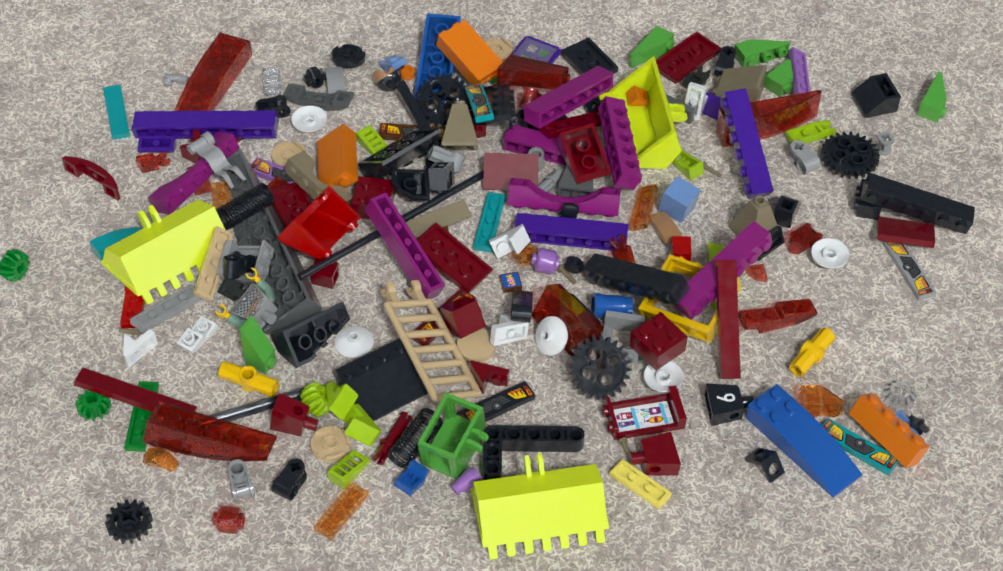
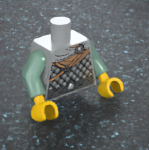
M254 268L252 270L255 272V276L250 277L247 273L246 276L257 284L253 283L229 311L231 314L227 312L226 306L219 304V307L225 311L221 314L215 311L218 318H227L229 323L239 329L250 316L255 318L261 329L266 323L269 325L274 324L277 319L275 315L277 307L274 305L276 301L274 290L263 278H259V273Z

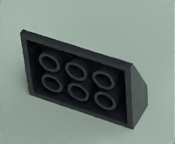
M415 129L362 160L358 165L364 177L385 179V176L391 175V169H398L402 166L406 167L413 163V159L424 157L432 145L435 144L441 129Z
M400 338L335 370L336 384L340 386L348 384L358 394L354 404H359L373 421L428 394Z

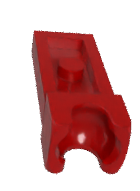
M126 286L120 325L121 328H135L130 323V318L144 311L145 301L141 295H135Z

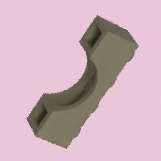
M302 151L288 158L284 172L315 200L330 185L324 184L316 178L313 172L316 161L305 151ZM330 186L351 206L353 196L342 186Z

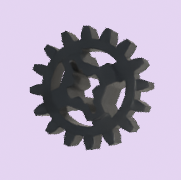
M128 499L125 500L124 505L118 502V508L111 507V514H106L107 521L105 525L109 536H113L114 541L120 539L122 544L126 540L133 544L135 538L141 541V535L147 536V529H152L151 522L153 517L150 508L145 507L144 502L138 505L135 499L132 503H129Z

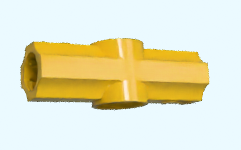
M827 327L821 328L811 340H807L803 344L798 356L789 365L792 374L797 377H804L814 364L817 365L819 363L817 362L818 360H822L826 350L836 337L831 329Z
M225 361L219 367V378L240 385L244 391H256L270 397L275 396L278 391L279 380L256 372V369L252 366L241 367Z

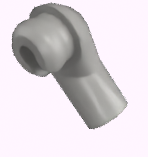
M178 73L166 74L163 77V84L171 86L173 81L185 85L190 81V77Z

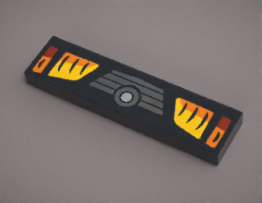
M524 381L478 402L476 405L483 407L485 422L534 400L536 395L527 382ZM465 408L456 414L471 421L475 412Z

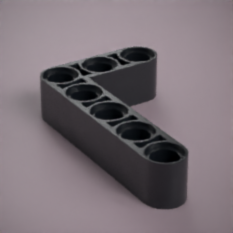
M490 425L484 430L489 438L483 443V480L502 478V451L579 452L584 447V430L578 426Z

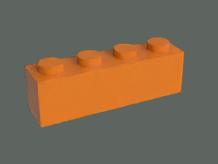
M875 394L860 395L848 413L905 468L916 466L930 448L925 443L923 437L914 433L910 426L900 420L895 415V412L891 408L886 407Z

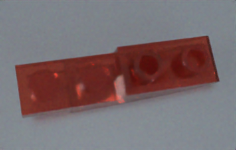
M810 299L776 302L775 306L770 308L741 310L738 316L744 330L757 329L759 334L797 325L817 316L818 312Z

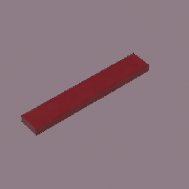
M716 260L720 379H741L736 260Z
M84 367L74 381V386L188 425L197 410V406Z

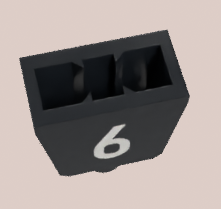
M706 384L704 396L711 426L741 420L744 408H747L748 404L753 401L752 395L741 396L740 388L737 385Z

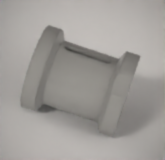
M883 132L879 134V144L876 145V149H879L880 155H889L891 153V145L895 139L891 133Z

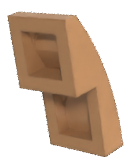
M665 211L648 216V222L657 230V236L665 244L672 241V236H682L674 221Z

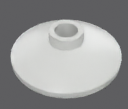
M304 106L293 113L291 121L292 125L299 131L315 132L325 126L327 115L319 107Z
M826 238L817 241L812 246L811 255L813 260L820 266L834 269L842 267L847 263L849 250L842 242Z
M549 316L544 318L537 326L535 333L536 345L545 355L554 356L559 354L565 348L568 340L567 327L560 318Z
M359 326L347 327L341 330L335 338L336 350L341 355L349 358H358L366 355L374 344L371 332Z
M671 361L657 371L650 365L645 368L644 381L655 391L668 392V386L676 385L678 389L683 383L684 374L682 369Z

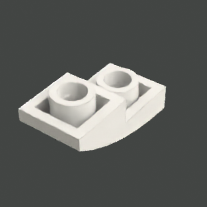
M201 316L192 329H186L177 341V345L194 353L219 327L216 323Z

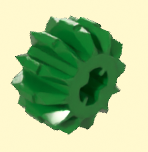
M18 249L7 250L5 255H2L0 261V276L10 282L21 281L22 276H26V271L29 270L28 265L30 261L28 260V255Z
M84 389V394H78V400L75 405L80 417H83L86 421L91 418L95 422L97 417L103 420V414L109 415L111 401L109 397Z

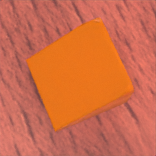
M634 85L626 92L628 105H649L647 91Z

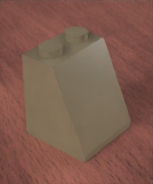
M758 65L724 69L722 76H718V87H714L713 95L721 98L725 92L746 88L752 112L755 113L763 92L767 66Z

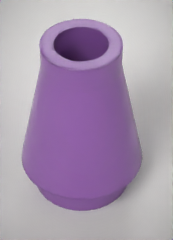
M475 467L467 468L450 486L456 495H459L471 489L473 482L482 481L483 479Z

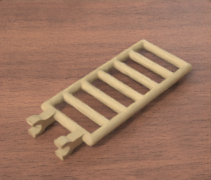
M412 280L411 285L413 288H407L406 290L408 295L413 297L412 300H399L393 281L386 282L385 286L387 289L380 291L381 295L387 299L384 303V308L433 402H441L445 393L438 394L433 385L468 382L471 390L450 392L449 394L461 399L481 397L482 391L434 301L424 297L419 280ZM427 306L431 314L397 316L394 308ZM435 321L439 329L405 331L402 323ZM443 336L447 344L413 347L410 339ZM451 351L455 359L421 362L417 354ZM460 367L463 375L429 378L426 370Z

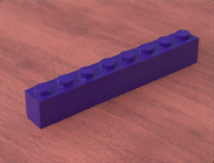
M276 110L135 111L132 130L135 138L138 139L139 136H175L176 139L193 138L192 130L200 129L201 135L207 131L212 136L217 132L233 133L235 139L277 138L279 121Z

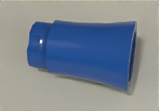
M593 292L591 312L598 319L605 318L606 310L633 314V299L624 295H606Z

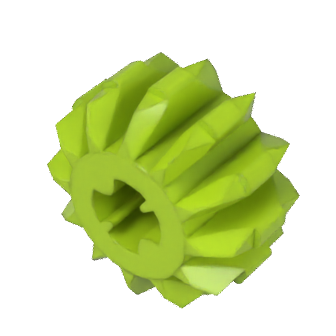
M312 382L305 386L301 391L300 398L302 403L310 407V414L319 417L330 412L325 386L319 382Z

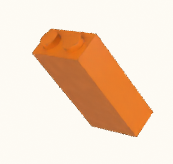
M466 20L460 23L456 22L449 30H443L438 35L436 46L471 85H484L501 74L505 64Z
M342 124L317 141L318 180L324 184L342 186L345 189L358 181L356 133L345 124Z

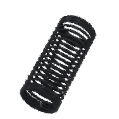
M261 182L255 188L249 189V191L244 192L241 196L239 195L233 201L231 200L227 204L222 205V207L217 208L216 211L224 228L229 230L234 225L236 226L245 219H248V217L253 216L256 212L258 213L267 206L274 203V196L268 186Z
M429 408L421 409L419 414L389 449L388 457L396 466L407 469L409 462L419 456L418 442L415 440L419 441L424 432L421 428L425 430L430 421L424 415L432 418L435 411ZM439 417L437 425L433 428L434 432L431 431L426 443H429L431 438L441 428L443 424L441 417ZM396 453H397L401 458L405 459L407 462H405V461H403L402 459H400V458L396 455Z

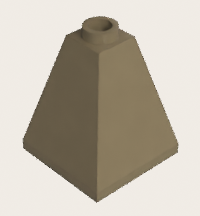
M454 101V104H452L442 139V148L446 150H478V140L465 101Z
M761 195L748 201L729 224V228L736 236L753 221L767 231L778 226L770 204Z

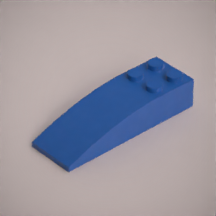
M427 13L414 98H418L416 92L420 91L419 85L424 86L423 80L430 81L429 76L435 79L436 73L439 77H442L444 72L446 77L452 73V78L454 79L456 67L436 46L438 35L443 30L447 31L456 22H461V16ZM437 88L433 92L438 93L441 89Z
M778 384L748 404L745 418L832 498L862 476L860 470L829 432Z

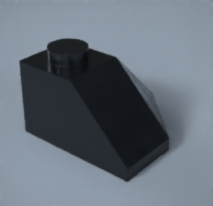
M391 169L393 187L410 200L430 201L428 170Z

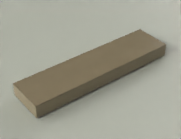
M462 199L410 220L406 224L415 238L423 235L435 222L441 227L451 226L470 218L472 214L465 200Z

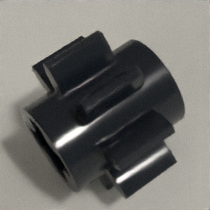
M315 66L307 69V75H303L308 87L319 88L323 85V80H326L323 69H318Z

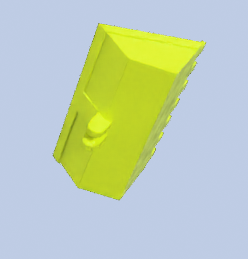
M653 56L608 92L598 97L600 100H603L605 96L625 100L639 167L663 169L667 168L682 151L674 122H684L688 117L687 113H685L684 105L668 102L656 59ZM634 85L647 91L649 105H628L626 92Z
M198 199L161 219L155 207L150 205L147 209L153 223L150 224L143 210L139 211L138 218L143 229L105 248L101 265L135 295H141L146 304H151L154 300L149 290L155 288L158 294L163 297L167 295L163 285L164 282L169 280L172 287L178 289L181 287L177 278L178 274L182 273L185 279L190 282L194 280L190 268L196 265L200 272L214 227L219 226L225 230L214 206Z
M539 453L536 456L538 472H531V460L529 455L523 456L525 474L473 482L471 494L482 547H488L490 559L498 558L497 545L506 544L507 555L509 557L515 556L516 542H524L526 554L533 553V540L536 539L542 540L544 551H550L552 549L550 537L559 536L561 548H569L568 535L577 534L580 546L587 545L586 532L595 531L597 543L605 542L604 529H609V523L606 514L603 481L596 464L544 471L542 453Z

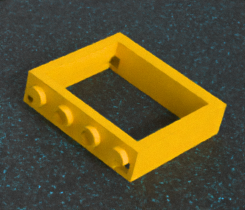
M669 254L661 270L672 273L676 271L694 277L704 266L699 262H691L681 256L679 258ZM737 277L738 293L741 289L739 277ZM647 297L643 299L638 308L640 315L645 316L646 321L647 318H652L659 312H662L683 333L708 343L712 342L718 331L717 311L710 324L705 325L656 308L654 306L658 300H650Z

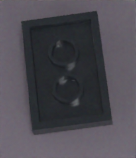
M589 37L562 49L561 56L580 75L596 66L611 71L613 74L618 72L619 67Z

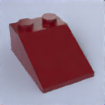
M594 123L559 133L557 142L576 184L612 174Z

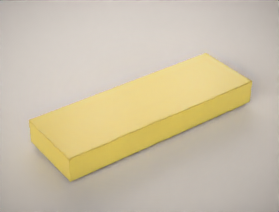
M621 459L609 473L611 477L657 509H660L672 496V492L624 459Z

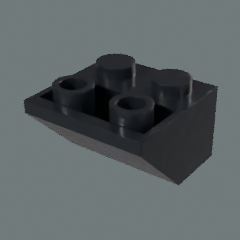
M887 73L870 76L851 92V96L864 118L898 111L901 96Z

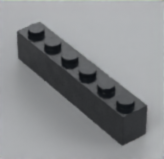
M869 173L863 183L860 199L862 201L963 234H967L974 223L975 207L873 173Z
M594 253L582 269L586 280L591 284L617 289L620 292L632 293L635 296L647 297L650 300L662 301L665 304L678 305L690 289L683 275Z

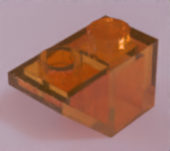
M801 385L798 396L799 402L814 418L818 416L837 417L843 414L845 402L822 385Z

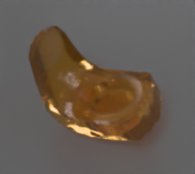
M528 243L519 254L511 251V255L517 264L524 267L531 265L533 253L537 254L539 248Z
M149 448L144 454L143 464L147 466H157L172 472L178 467L177 459L163 448Z

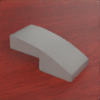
M325 68L328 94L336 93L337 90L346 91L343 68Z

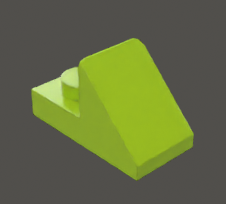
M331 381L326 385L328 408L342 421L358 398V394L348 384L337 386Z
M353 404L347 416L343 419L348 424L344 433L367 446H372L382 431L359 404Z

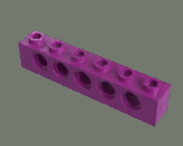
M605 96L598 107L613 183L616 187L634 190L642 180V173L640 172L625 100Z

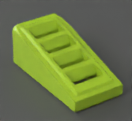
M370 125L356 133L357 143L371 155L388 146Z
M683 150L671 162L690 181L704 174L703 162Z
M354 449L327 472L328 480L345 490L371 461ZM357 457L358 459L362 460V462L359 463L353 458ZM351 462L352 464H354V465H356V466L353 467V466H351V465L348 464V463Z

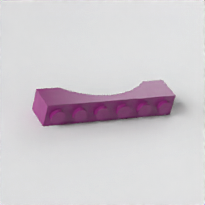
M217 132L213 136L215 140L214 146L223 152L226 159L240 148L233 133ZM200 157L188 171L169 183L160 186L148 199L158 213L170 215L214 172L208 162L203 157Z
M511 178L508 205H512L515 208L530 207L534 210L542 208L557 212L562 210L564 203H574L579 206V212L614 217L619 214L621 189L602 187L587 195L563 197L542 190L529 179Z

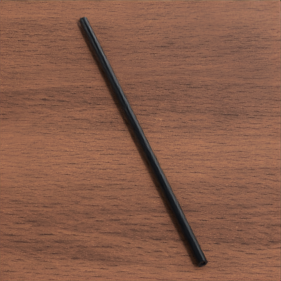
M484 170L402 215V218L407 222L482 180ZM375 230L297 274L300 281L306 279L381 235L378 230Z

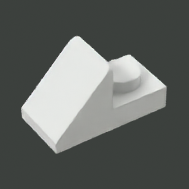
M690 82L685 104L695 108L694 119L699 120L708 99L706 95L707 87Z
M523 224L490 239L489 242L498 259L514 250L516 254H519L530 242V239Z
M500 315L499 324L492 325L490 343L496 346L527 339L529 323L511 321V316Z
M149 329L144 334H141L136 341L127 334H124L123 356L128 368L158 344L155 332Z

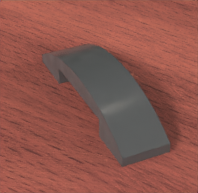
M289 83L283 96L286 97V100L300 106H316L324 111H332L349 107L354 97V92L337 90L335 95L306 91L304 85Z

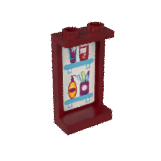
M676 385L668 386V393L613 403H611L610 397H605V405H602L603 416L608 418V433H612L614 440H619L623 437L632 438L685 429L687 417Z

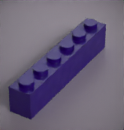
M744 88L725 92L720 99V105L725 111V124L729 126L730 130L729 139L735 148L734 157L739 163L738 172L739 176L743 178L744 194L747 195L749 200L760 195L762 197L770 196L774 189L747 90Z
M517 213L515 227L523 224L530 243L626 252L629 224Z

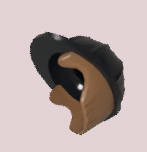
M403 65L397 70L391 67L386 73L380 70L373 72L376 86L385 91L395 90L398 81H402L400 70L405 66Z

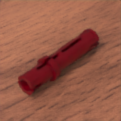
M403 411L400 413L386 438L381 440L378 451L372 457L374 462L379 458L376 464L384 465L388 458L389 449L403 434L409 422H411L412 416L409 415L406 418L407 412Z

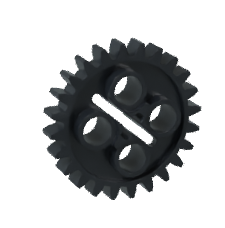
M443 72L442 77H439L436 73L435 79L429 76V82L423 80L424 86H418L420 91L416 92L418 98H415L429 125L434 122L436 127L439 124L445 127L450 114L445 111L452 107L454 101H465L468 109H471L465 92V87L468 85L464 86V80L459 81L458 76L453 79L452 73L446 77ZM437 88L441 89L438 93L433 92ZM454 92L458 93L456 97L450 96ZM431 104L437 105L433 109L429 108Z
M844 131L842 135L836 133L835 137L830 135L829 139H825V144H822L821 161L824 162V167L829 166L828 171H835L834 175L840 173L841 178L847 175L848 179L851 176L858 179V175L865 178V174H869L872 171L875 172L876 167H878L880 154L879 149H876L877 144H871L872 139L865 140L866 136L859 137V133L853 135L852 131H850L849 135Z
M593 335L590 337V341L584 338V345L580 342L577 343L578 349L574 348L571 350L574 356H568L572 363L567 364L566 367L572 368V371L568 372L567 375H573L569 382L577 383L574 389L581 388L580 395H584L587 392V399H591L593 395L595 400H600L601 396L603 400L608 395L615 397V392H622L619 386H627L623 380L630 379L626 375V372L632 371L631 368L626 367V364L631 363L630 360H625L628 353L622 354L621 351L624 346L616 347L617 340L610 343L611 337H607L605 341L603 335L598 336V339ZM590 350L596 352L595 360L589 357ZM605 351V356L602 358V352ZM609 356L615 360L613 367L608 364ZM600 364L602 371H598L596 365ZM584 369H588L590 371L591 375L589 379H586L583 376ZM603 375L609 379L607 386L602 383Z

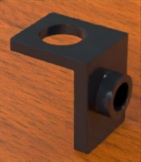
M758 448L745 458L746 462L761 465L769 483H772L785 473L776 451ZM775 463L777 471L771 475L769 468L771 464Z

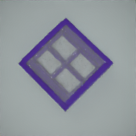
M525 36L506 60V63L511 67L534 76L543 77L561 54L562 49L534 37Z

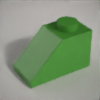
M790 59L781 63L768 73L765 78L764 88L778 97L783 96L785 93L788 94L793 87V72Z

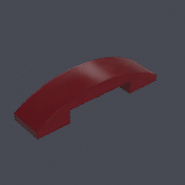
M64 156L62 158L66 171L76 177L82 174L89 176L103 185L105 194L117 201L121 199L114 178L104 168L94 162L78 157Z

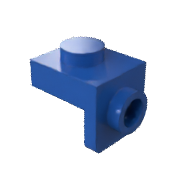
M412 459L407 470L395 480L394 486L407 495L412 496L425 483L429 470Z

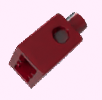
M279 393L272 409L270 430L301 437L304 428L316 431L319 420L309 417L310 407Z
M671 432L642 439L638 452L629 453L630 464H642L644 474L669 476L679 474L681 462Z

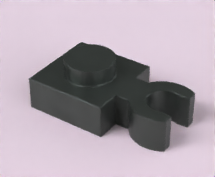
M703 66L698 67L697 73L692 71L683 80L682 86L688 88L690 82L704 86L710 77L711 70L703 72Z
M224 278L218 293L236 302L237 298L239 300L247 289H243L244 284L236 279Z

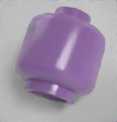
M540 248L537 254L533 253L531 264L534 265L536 272L550 275L557 271L560 256H557V252L554 250Z

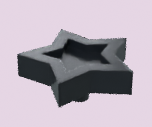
M912 414L909 416L911 422L909 426L915 429L919 435L930 430L924 424V419H919Z

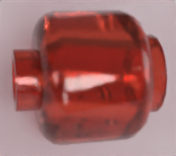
M224 505L219 508L218 512H214L212 522L220 533L237 534L239 530L244 528L245 513H242L240 507Z

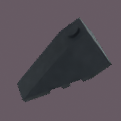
M340 302L271 333V337L277 351L290 364L298 368L312 361L317 356L315 353L321 347L324 348L328 344L327 340L332 335H336L350 320L344 303Z

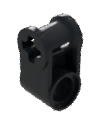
M724 46L721 49L715 65V76H722L724 69L734 68L736 50L733 47Z
M283 95L256 101V110H276L278 118L288 117L291 113L290 107L286 104V97Z
M234 251L232 254L224 256L223 277L237 279L245 273L252 271V268L255 266V257L251 254L243 255L239 251Z
M301 459L290 460L280 475L274 480L271 491L292 501L307 479L304 462Z

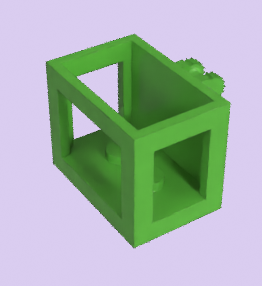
M446 392L418 441L422 465L457 480L465 471L474 452L482 451L483 447L480 441L486 442L489 438L484 432L486 424L483 407ZM455 404L474 411L475 415L470 421L458 416ZM444 410L445 421L432 444L426 443Z

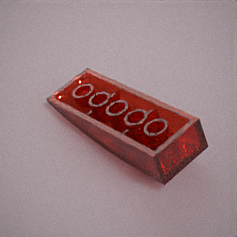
M220 32L195 67L174 111H214L252 57L251 41Z
M816 90L750 102L760 140L782 134L817 117L822 91ZM719 108L716 134L722 147H733L734 145L729 139V126L725 124V111Z
M159 401L147 421L143 443L167 449L173 453L221 461L239 459L244 462L267 461L277 436Z

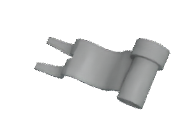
M207 131L201 135V138L187 145V149L192 155L197 153L203 157L214 174L221 176L232 189L234 185L223 169L233 171L242 181L246 180L239 168L229 164L223 152L214 146L215 140L211 133Z

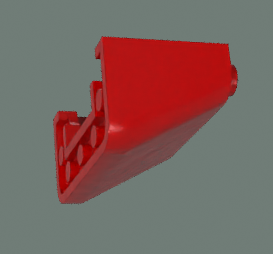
M328 186L319 197L285 228L277 239L282 244L318 260L321 258L325 259L333 252L331 248L348 230L352 233L359 224L356 222L361 216L337 192Z

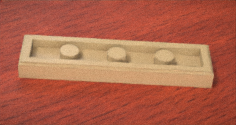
M219 226L214 227L193 292L194 295L209 302L213 300L220 278L216 272L225 241L232 240L233 237L232 233Z

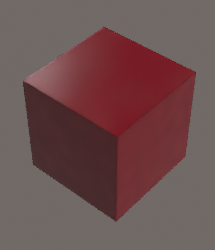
M464 296L440 307L446 326L453 336L461 339L486 327L482 311L476 299Z

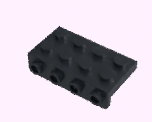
M496 83L492 86H483L493 111L494 119L476 123L472 112L473 125L509 121V129H513V123H516L514 90H510V84Z

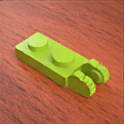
M823 120L787 130L785 137L790 144L796 140L807 144L828 138L830 135L834 136L837 130L834 127L829 128L831 126L829 120Z

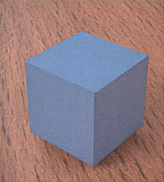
M677 176L664 191L658 210L661 212L665 211L672 219L682 223L696 206L701 190Z

